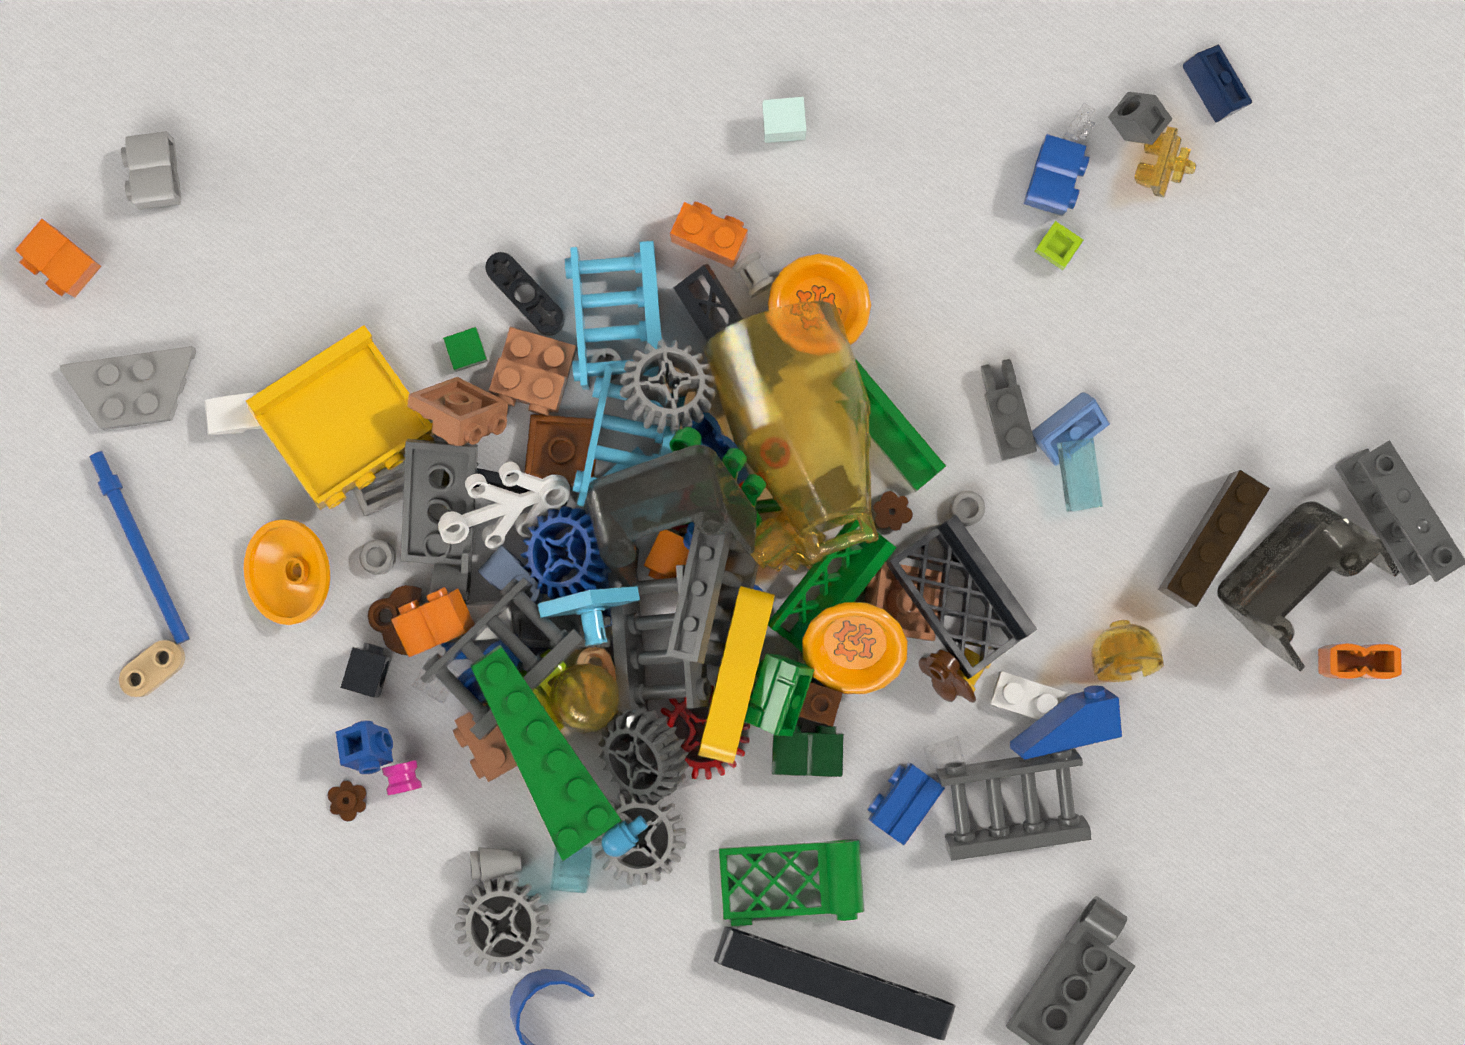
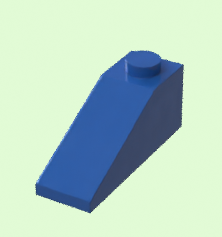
M1099 685L1088 686L1084 688L1083 692L1071 694L1011 740L1010 749L1025 760L1122 737L1119 697Z

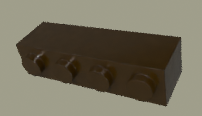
M1242 470L1230 473L1158 590L1187 609L1197 607L1270 488Z

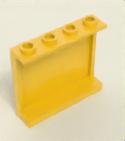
M365 325L246 400L248 409L319 510L326 506L329 509L335 508L346 500L345 494L356 486L361 490L375 481V474L385 467L388 470H392L405 460V443L407 439L435 440L433 438L435 434L432 433L433 422L430 423L420 413L407 407L410 393L374 344L372 335Z

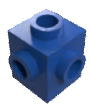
M360 721L335 732L341 766L367 775L379 772L381 766L393 762V740L387 728L378 726L373 721Z

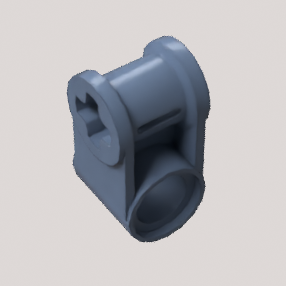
M500 545L478 570L499 591L514 578L519 582L524 577L533 585L530 589L533 596L530 599L538 605L544 598V594L540 593V589L537 590L538 582L536 579L530 578L532 573L527 572L523 568L524 564L503 545Z

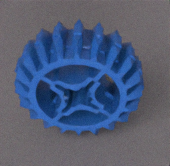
M563 506L560 508V511L557 509L548 510V517L543 515L537 517L539 527H528L532 533V538L522 540L529 547L528 551L520 555L528 559L529 562L523 568L527 572L532 573L530 578L536 579L538 582L537 590L540 589L541 594H548L550 599H557L587 590L597 589L595 581H606L602 571L603 569L609 570L612 568L606 562V556H611L614 552L611 549H606L605 545L612 538L609 535H602L606 526L603 523L597 522L596 515L586 514V511L582 508L576 507L572 509V507ZM574 526L571 532H566L561 539L555 538L563 529ZM572 569L580 570L570 580L561 581L563 576L568 575Z

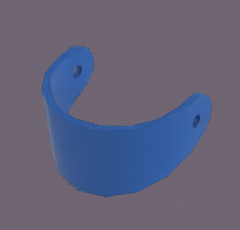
M541 969L527 974L516 984L510 998V1018L522 1045H535L520 1031L519 1026L520 1014L526 1002L537 991L549 985L565 984L578 989L589 997H594L595 993L579 979L561 970Z

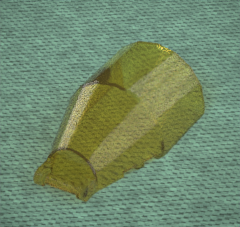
M806 301L784 305L747 317L712 337L704 347V352L708 364L711 366L712 376L715 377V385L734 443L746 455V463L752 471L764 479L766 483L765 488L800 533L811 564L823 561V556L866 541L869 544L879 540L871 515V470L869 469V448H871V437L869 436L870 401L838 308L834 304L825 301ZM858 520L859 529L818 543L816 535Z

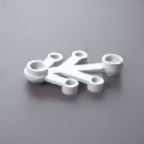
M507 462L499 468V476L502 483L506 486L518 485L531 491L517 494L487 484L483 475L473 474L465 481V487L469 496L472 498L482 497L497 503L463 515L454 511L443 514L438 523L440 535L446 543H460L468 536L469 527L500 517L495 525H489L482 531L481 535L486 547L495 549L502 545L505 541L504 536L513 523L520 536H532L528 527H538L537 517L544 516L549 508H558L564 505L569 498L570 485L567 479L561 475H549L541 479L523 473L518 464L514 462ZM515 472L513 475L507 476L509 473ZM481 484L479 487L473 488L475 485ZM534 504L529 513H523L520 515V513L525 507Z

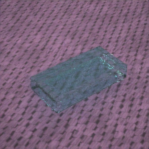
M1094 438L1057 443L1066 512L1103 507Z

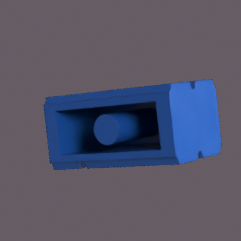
M910 762L905 767L899 764L887 780L892 784L884 796L878 793L867 808L871 812L868 820L902 845L907 843L945 789V787L941 786V784Z

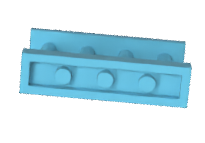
M653 241L640 242V252L634 253V256L580 260L578 248L571 247V258H565L566 279L573 280L579 359L572 361L574 382L580 381L583 390H590L589 377L604 376L606 365L613 367L611 375L627 373L624 370L625 363L633 361L632 359L588 363L586 343L640 338L641 342L647 341V343L657 349L658 341L662 339ZM635 270V273H642L643 286L636 287L637 290L584 295L582 293L581 274ZM638 304V308L645 307L646 320L639 321V325L585 329L584 308ZM659 366L649 369L643 376H657Z
M606 365L603 378L596 377L592 397L599 398L584 472L577 470L573 491L579 492L577 505L584 506L587 491L643 502L642 506L649 507L646 520L660 522L665 510L675 457L669 443L675 434L670 431L669 426H665L663 433L659 434L657 432L658 425L652 424L650 428L645 429L644 422L603 414L607 397L625 401L628 399L620 396L622 385L610 383L613 367ZM686 396L678 398L677 408L684 406ZM649 400L653 404L662 407V405L655 400ZM600 428L655 439L654 443L661 444L659 455L653 453L651 457L599 446L597 442ZM594 459L649 470L648 474L655 475L653 486L646 485V488L591 477Z

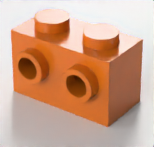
M684 202L670 232L671 242L732 268L737 263L748 239V229L743 228L744 223L728 215L723 219L711 214L713 210L702 203L693 202L691 205Z

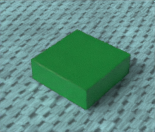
M476 327L443 338L455 372L488 361Z

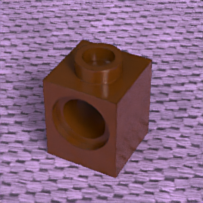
M810 683L799 717L833 727L843 692Z

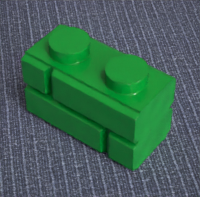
M766 653L765 658L759 662L756 677L758 679L750 696L744 722L759 727L773 735L793 736L815 669L782 655Z

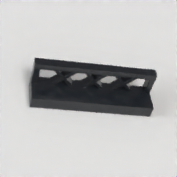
M709 264L702 265L673 287L747 405L763 399L770 394L769 390L782 382V379ZM703 276L710 285L709 295L699 280ZM717 307L725 309L729 315L728 325ZM736 337L743 338L748 345L746 353ZM754 366L763 369L769 379L768 382H763Z

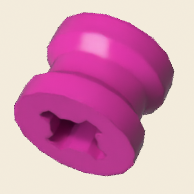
M416 760L382 768L383 775L388 778L389 785L386 788L388 796L422 788L421 780L416 777L415 773L418 767Z

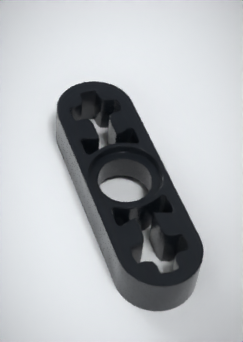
M497 252L487 259L485 270L489 279L541 334L555 335L563 328L565 318L561 308L510 254ZM498 261L501 264L510 263L507 269L515 279L518 273L522 275V277L517 278L511 283L508 290L504 287L510 284L508 279L501 273L497 276L494 275L497 271L494 265ZM521 285H530L535 290L534 298L528 303H521L515 297L516 290ZM544 298L546 302L540 305L548 314L557 313L554 316L556 324L551 326L547 323L542 326L540 324L543 319L538 311L535 309L531 315L527 311L534 309L540 300Z

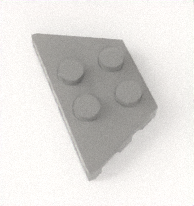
M193 346L63 364L60 365V371L98 427L102 430L171 421L178 406L177 398L183 392L187 380L185 376L191 359L195 358L196 349Z

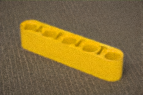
M743 586L739 588L698 756L731 764L734 762L775 594Z

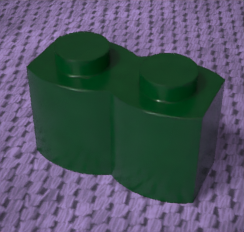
M796 725L793 736L773 735L772 775L842 777L844 734L836 733L837 726L816 725L815 732L801 731V725Z

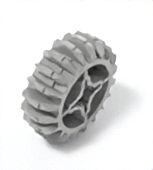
M661 339L658 341L657 349L647 343L644 346V353L636 350L633 353V361L625 363L624 370L627 373L621 374L620 383L624 386L620 390V396L628 398L624 404L626 410L635 409L632 416L634 421L642 417L645 418V429L650 428L652 423L658 425L657 432L659 434L663 433L665 426H669L670 431L675 434L679 429V424L683 428L692 427V420L700 423L704 417L702 412L707 413L710 411L712 404L709 401L714 399L716 393L711 388L715 384V377L708 375L711 371L710 364H700L703 359L702 352L694 356L690 355L692 349L690 344L684 350L678 349L677 340L672 342L671 347H666L665 342ZM659 366L657 376L649 377L648 381H639L646 371ZM674 367H676V368L682 370V371L685 372V373L677 372V371L674 369ZM664 377L669 389H673L672 395H670V390H668L667 386L663 384ZM688 392L696 393L691 402L677 408L679 397L687 396ZM649 400H655L662 405V407L653 404Z
M622 792L618 793L617 799L620 805L617 807L611 800L609 802L622 820L619 823L626 821L629 824L633 821L624 813L628 809L644 808L656 813L646 821L648 826L653 825L647 831V835L644 838L647 846L646 844L640 846L639 842L638 846H634L619 857L609 856L604 850H600L595 854V858L608 857L609 860L603 865L602 869L607 871L612 865H615L618 869L614 873L613 878L616 880L621 877L623 871L629 873L626 879L629 885H632L635 874L640 875L641 885L647 884V873H651L653 879L658 882L661 880V875L658 871L660 867L668 874L673 870L667 862L668 859L677 863L681 860V857L673 852L674 848L685 849L686 843L677 841L676 836L686 835V828L675 829L674 824L681 822L683 817L680 814L671 818L669 813L674 810L675 804L670 803L663 809L660 805L664 798L655 801V803L649 800L643 803L636 795L632 796L631 801H627ZM662 822L665 823L668 831V845L663 855L652 840V833ZM602 837L596 838L591 844L593 846L602 845ZM633 851H641L654 862L647 865H632L622 859Z
M505 876L498 877L496 888L492 880H485L484 887L486 892L478 885H475L471 890L476 900L467 895L462 899V902L469 907V910L459 908L456 912L457 916L466 919V922L455 924V930H466V934L460 936L457 942L458 944L469 942L471 945L463 954L468 957L475 951L479 955L474 961L475 966H479L484 959L489 960L487 964L488 972L494 970L496 962L500 963L502 974L507 973L509 962L512 963L515 971L521 970L522 962L520 958L522 957L528 964L533 963L534 957L529 950L541 954L544 948L536 940L547 941L550 936L547 932L541 931L540 928L550 926L551 920L547 918L540 919L539 916L549 910L548 905H542L537 908L535 903L542 898L541 893H536L530 898L526 894L531 890L532 885L527 883L522 891L517 889L519 878L516 877L512 879L510 887H506ZM496 896L513 898V901L505 910L488 908L482 904L487 899ZM522 905L530 916V936L524 932L525 929L517 922V914ZM512 910L513 913L509 917L510 923L508 924V926H512L511 931L505 929L494 939L493 937L497 932L496 926L498 925L495 923V919L501 920ZM476 914L482 917L481 920L489 928V934L484 944L476 932ZM502 939H509L513 942L518 941L524 945L518 950L507 953L493 950L498 941Z

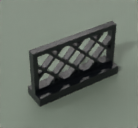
M956 514L886 563L948 653L959 662L960 670L967 679L973 677L1022 639L1037 630ZM935 537L944 547L943 559L928 556L929 541ZM921 548V554L915 553L916 550ZM905 558L920 561L918 577L907 575L899 562ZM927 563L943 566L941 583L925 579ZM950 568L961 571L965 577L964 588L948 584ZM924 586L940 590L938 606L930 605L923 598ZM947 591L963 595L961 612L945 608ZM970 597L978 598L985 605L984 617L968 613ZM945 615L960 618L959 636L948 633L944 628ZM968 620L983 624L982 640L966 637ZM990 626L1000 627L1009 640L1003 645L990 643ZM965 644L981 647L979 662L973 667L964 656ZM988 649L994 650L988 655Z

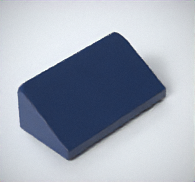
M1219 44L1198 52L1183 64L1184 71L1215 122L1222 121L1253 103Z

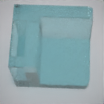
M555 847L551 890L587 893L589 890L592 849L590 847H583L564 861Z

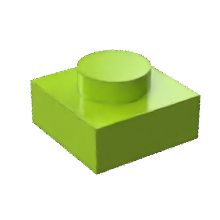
M1055 221L1034 252L1063 271L1084 239Z

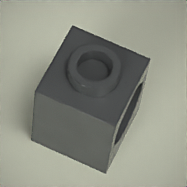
M1127 92L1108 116L1125 141L1153 145L1172 121V117L1156 95Z

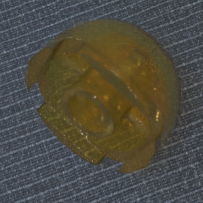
M1129 620L1112 622L1109 625L1110 628L1103 631L1097 637L1091 650L1094 675H1097L1100 681L1132 680L1130 675L1132 673L1142 671L1143 677L1159 671L1164 666L1162 651L1157 637L1149 629L1141 625L1130 624Z
M590 663L574 664L561 671L552 683L549 694L551 711L556 720L570 731L581 734L597 732L607 726V723L617 714L620 703L618 685L612 675L601 666Z

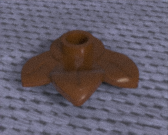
M409 585L398 587L389 598L375 601L368 610L367 617L370 626L375 631L382 633L386 647L401 655L407 656V652L391 620L387 623L381 621L380 613L388 609L392 613V618L400 614L399 607L416 599L420 602L422 589Z
M940 649L936 653H931L928 657H921L919 659L920 670L931 678L932 687L941 698L947 702H953L958 695L971 703H975V694L969 683L957 674L960 664L950 653Z

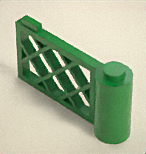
M858 839L719 848L723 919H731V926L753 925L752 918L836 914L838 921H849L858 919V913L864 912L860 841ZM817 850L818 866L808 875L794 860L802 851ZM797 851L791 859L784 853ZM762 853L756 861L749 855ZM767 853H777L787 862L775 877L759 864ZM727 855H742L752 866L738 879L728 870ZM790 865L806 879L794 894L778 881L779 877ZM755 867L771 881L759 896L743 883L744 879ZM818 871L820 884L813 879ZM729 878H731L736 883L731 890L729 887ZM808 882L820 891L821 906L807 907L796 897ZM773 884L789 897L781 908L772 909L761 899ZM739 886L754 901L746 910L731 911L730 896ZM792 901H794L799 906L787 908ZM757 903L764 908L752 910Z

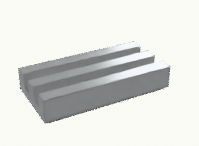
M405 460L392 470L387 468L380 470L375 474L376 479L371 484L404 470ZM404 476L365 494L357 486L352 490L363 515H371L402 501L403 490L369 506L366 502L404 485Z

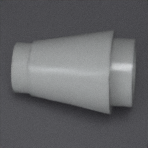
M478 847V851H470L472 880L481 879L482 883L488 879L492 880L500 876L513 874L514 872H521L520 850Z

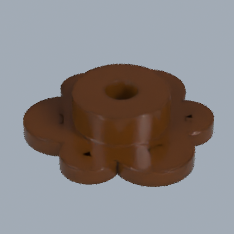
M892 491L883 493L881 501L876 502L873 506L874 512L877 513L875 517L876 525L883 529L890 526L893 531H898L901 529L902 523L910 522L913 512L907 507L909 503L907 497H898ZM890 509H894V510H895V514H894V515H891V514L889 513V510H890Z
M348 780L343 781L340 787H332L327 795L328 800L332 803L330 805V812L334 815L339 814L344 821L354 820L357 812L361 813L366 809V803L363 801L367 794L366 789L362 785L353 786L352 782ZM346 797L349 799L348 804L344 802Z

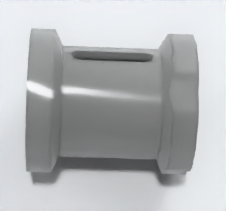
M759 252L746 256L732 267L735 273L741 275L749 288L748 294L750 298L769 289L775 280L774 276L770 277L761 264Z

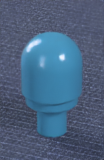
M640 815L629 824L623 821L609 829L602 837L601 843L604 852L609 856L619 857L636 846L635 843L639 841L637 835L649 827L644 818Z

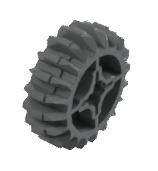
M645 707L631 708L617 714L610 719V722L607 723V726L601 732L602 740L598 743L603 749L599 757L606 761V766L603 770L610 771L613 776L611 782L617 781L620 785V792L629 791L630 798L636 795L643 803L646 800H652L653 802L661 800L675 792L677 787L686 778L685 772L689 767V764L684 760L689 752L681 748L685 739L678 738L675 734L677 727L670 728L667 725V717L658 718L656 710L647 712Z

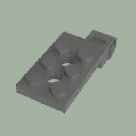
M407 439L405 443L400 561L435 564L431 579V593L443 587H446L448 592L459 589L464 602H468L471 588L474 526L469 527L468 536L462 542L456 544L446 543L443 541L438 529L440 520L433 518L429 509L430 505L441 503L447 508L448 512L454 511L461 515L475 510V498L469 496L465 487V481L469 476L477 474L478 445L465 444L463 446H454L441 441ZM435 469L445 470L450 477L449 484L446 486L436 485L431 479V472Z
M1095 896L1085 907L1007 1023V1029L1030 1045H1083L1135 968L1134 964L1108 947L1122 932L1127 922V916L1100 897ZM1080 979L1084 982L1085 991L1081 997H1068L1066 987L1071 980ZM1053 1009H1061L1065 1013L1064 1023L1057 1028L1048 1026L1046 1022L1047 1014Z

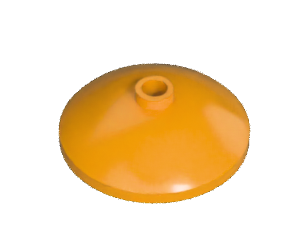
M275 520L263 525L251 538L244 558V579L252 602L266 618L278 624L293 625L309 620L323 606L330 586V565L323 544L309 527L295 520Z

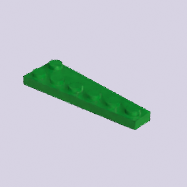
M499 645L471 664L472 671L561 859L564 861L622 820L503 647Z

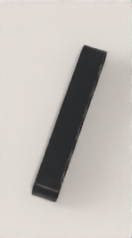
M728 926L724 927L713 960L727 968L938 1040H945L956 1005L941 998Z

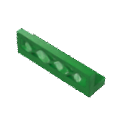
M857 359L851 362L842 374L828 384L829 390L915 492L946 467L943 461Z
M853 514L769 620L768 626L803 653L802 639L810 622L829 607L844 602H854L897 547ZM859 526L867 534L858 545L849 547V538ZM842 557V565L838 571L828 574L827 566L832 559ZM820 585V593L816 599L806 602V593L810 587ZM798 613L799 620L790 632L781 626L789 614Z

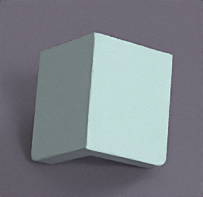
M804 97L763 101L765 143L805 140Z

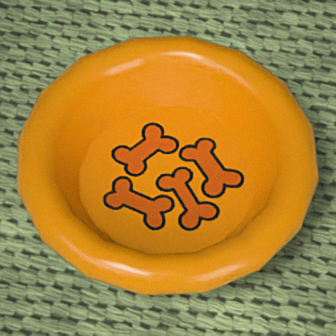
M821 253L799 257L785 266L772 283L768 299L771 323L783 341L799 352L816 356L839 353L855 343L868 325L872 306L868 286L857 269L839 257Z
M844 602L823 610L810 622L802 639V652L806 665L815 669L813 677L825 687L843 692V694H868L885 688L899 676L907 660L908 641L900 623L884 609L868 603Z

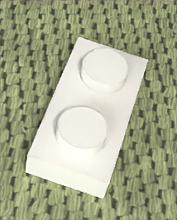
M1000 671L990 705L1039 720L1066 699L1068 692Z

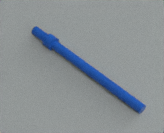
M102 451L90 455L89 458L100 479L98 482L99 488L103 496H108L176 644L179 645L190 640L121 492L123 486L118 475H113Z

